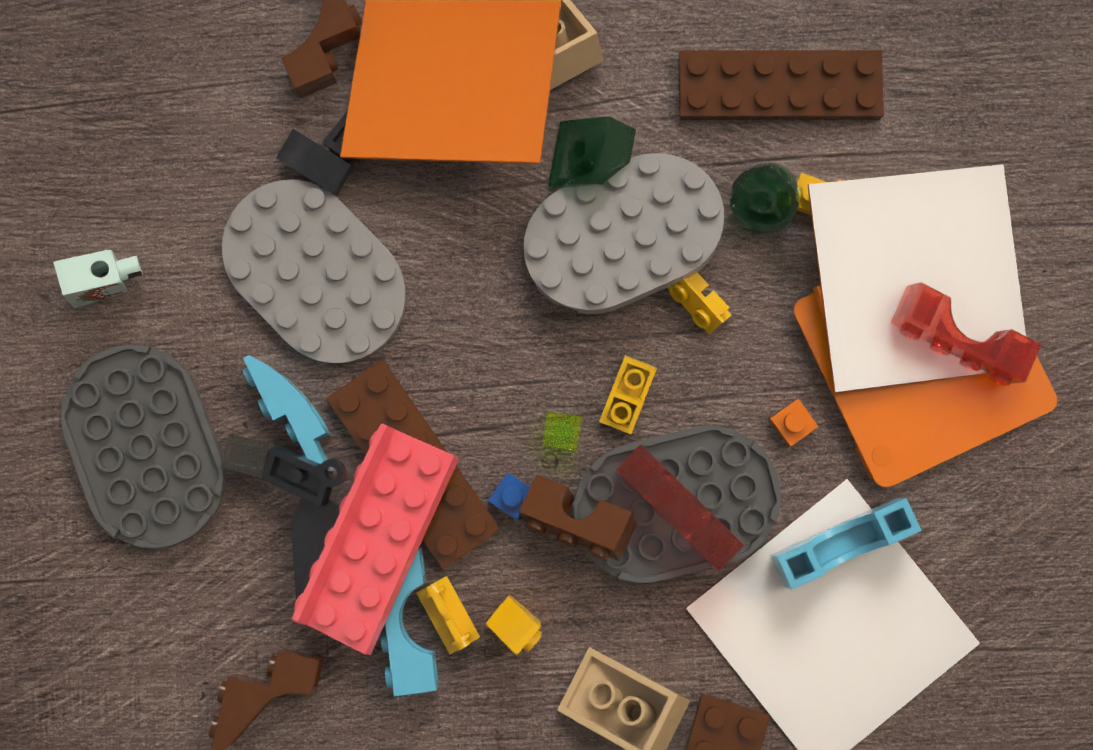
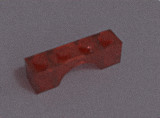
M922 282L906 287L890 322L901 328L899 332L902 335L913 340L921 338L930 343V349L947 356L952 354L961 359L959 363L962 366L975 371L981 369L990 374V380L1004 386H1009L1010 383L1026 382L1042 345L1013 329L996 331L983 342L970 339L959 330L954 322L951 311V297Z
M641 444L615 469L614 472L642 499L651 505L714 570L720 571L744 546Z

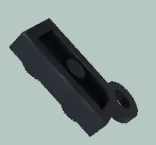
M277 445L270 449L262 480L318 506L328 504L332 488L344 483L347 472L344 464L338 459L325 460L319 464ZM329 467L335 468L337 472L334 480L328 475Z

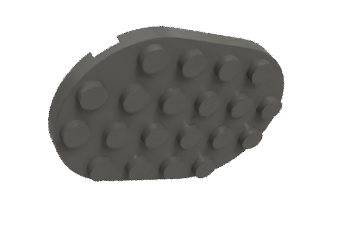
M121 345L94 355L73 375L74 379L66 396H63L61 405L62 432L92 514L98 523L113 537H117L137 547L163 548L192 538L203 530L215 516L222 502L226 485L224 458L194 379L187 369L175 358L148 346Z
M699 426L623 445L601 456L587 470L578 486L574 500L573 516L574 519L578 520L589 517L596 509L599 500L632 512L637 525L620 561L610 557L607 561H603L589 554L588 548L583 547V549L601 569L617 578L630 582L652 583L729 564L754 552L765 541L777 520L781 501L780 484L772 461L755 441L753 442L745 435L730 428Z

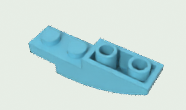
M250 355L244 357L243 360L247 367L243 369V373L252 388L256 386L262 397L258 400V404L266 418L271 417L273 421L279 423L286 419L289 420L285 427L293 443L299 441L304 452L301 456L319 464L328 460L319 441L330 436L331 433L312 403L291 381L274 368ZM329 467L328 474L334 472L332 467Z

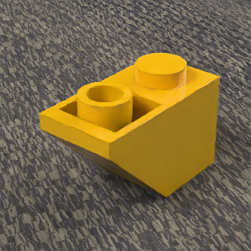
M510 594L486 622V625L516 655L522 649L529 652L541 638L542 632L539 631L541 621Z

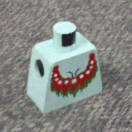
M104 250L53 262L62 294L73 308L125 293L124 280L143 275L137 255L117 260L112 250ZM108 272L105 277H101L102 274Z

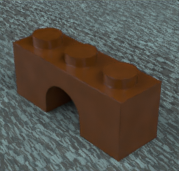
M537 475L519 510L520 515L526 522L525 526L540 535H544L546 531L557 536L556 539L566 546L575 548L578 544L588 548V553L600 560L607 561L610 557L620 561L637 525L633 513L599 500L596 509L589 517L579 520L572 519L568 516V512L574 497L569 488Z

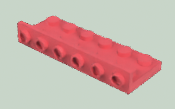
M380 424L378 430L370 438L369 450L364 461L355 471V481L350 492L343 498L340 504V514L335 525L326 534L325 546L319 560L311 567L310 579L304 593L295 602V612L292 621L308 625L365 655H371L459 457L397 431L385 424Z

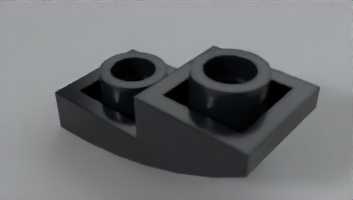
M292 129L276 157L284 164L335 195L339 194L354 168L352 164L295 129Z

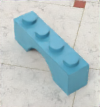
M895 498L770 556L784 587L794 589L825 575L832 568L854 557L889 546L922 530L907 498Z
M422 547L418 549L385 622L386 631H381L383 653L389 652L390 666L385 667L387 688H393L394 696L437 691L439 688L435 651L425 649L416 644L407 634L403 623V609L407 598L417 587L426 582Z

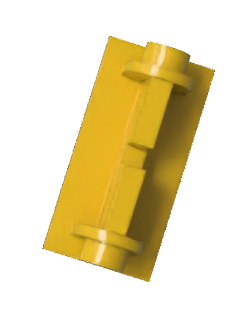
M698 272L687 279H683L681 282L667 287L672 298L681 303L692 315L696 325L703 328L709 335L732 315L728 311L730 307L714 290L706 297L701 293L709 284Z
M447 576L416 593L449 654L465 648L471 642L480 638Z

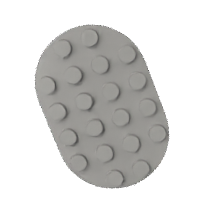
M651 153L622 161L557 190L539 205L528 223L524 237V257L530 277L538 290L552 303L576 310L578 313L600 314L622 308L693 276L711 260L716 252L724 229L722 198L712 179L700 167L684 158L670 154Z
M281 180L257 188L248 194L231 213L222 238V258L226 273L236 290L291 347L302 355L318 362L349 364L372 356L393 338L405 313L406 285L402 271L390 251L334 194L310 182Z

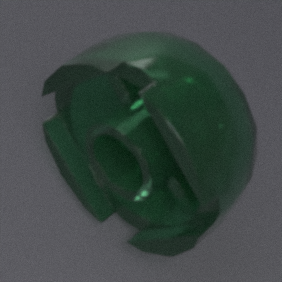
M761 162L744 170L733 182L730 207L735 218L745 228L752 231L757 229L765 231L764 233H774L783 229L795 217L801 202V187L795 175L786 167L774 162Z

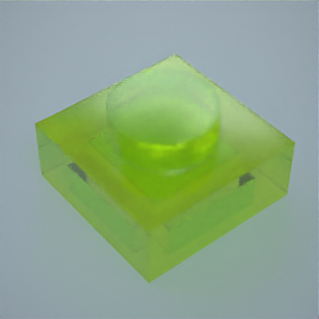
M547 411L542 446L577 451L582 416Z

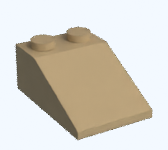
M571 0L561 1L550 90L603 62L596 30Z
M589 647L557 711L625 750H666L690 700Z

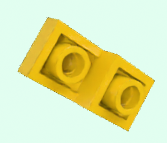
M625 355L599 422L632 434L657 367Z

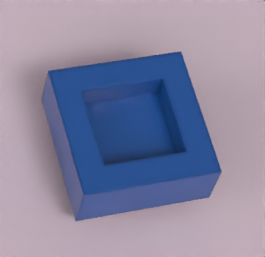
M507 472L488 501L518 520L520 517L519 510L531 487Z

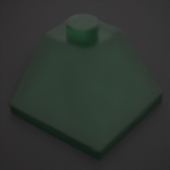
M609 116L560 121L548 186L552 188L601 186L630 163L636 129Z

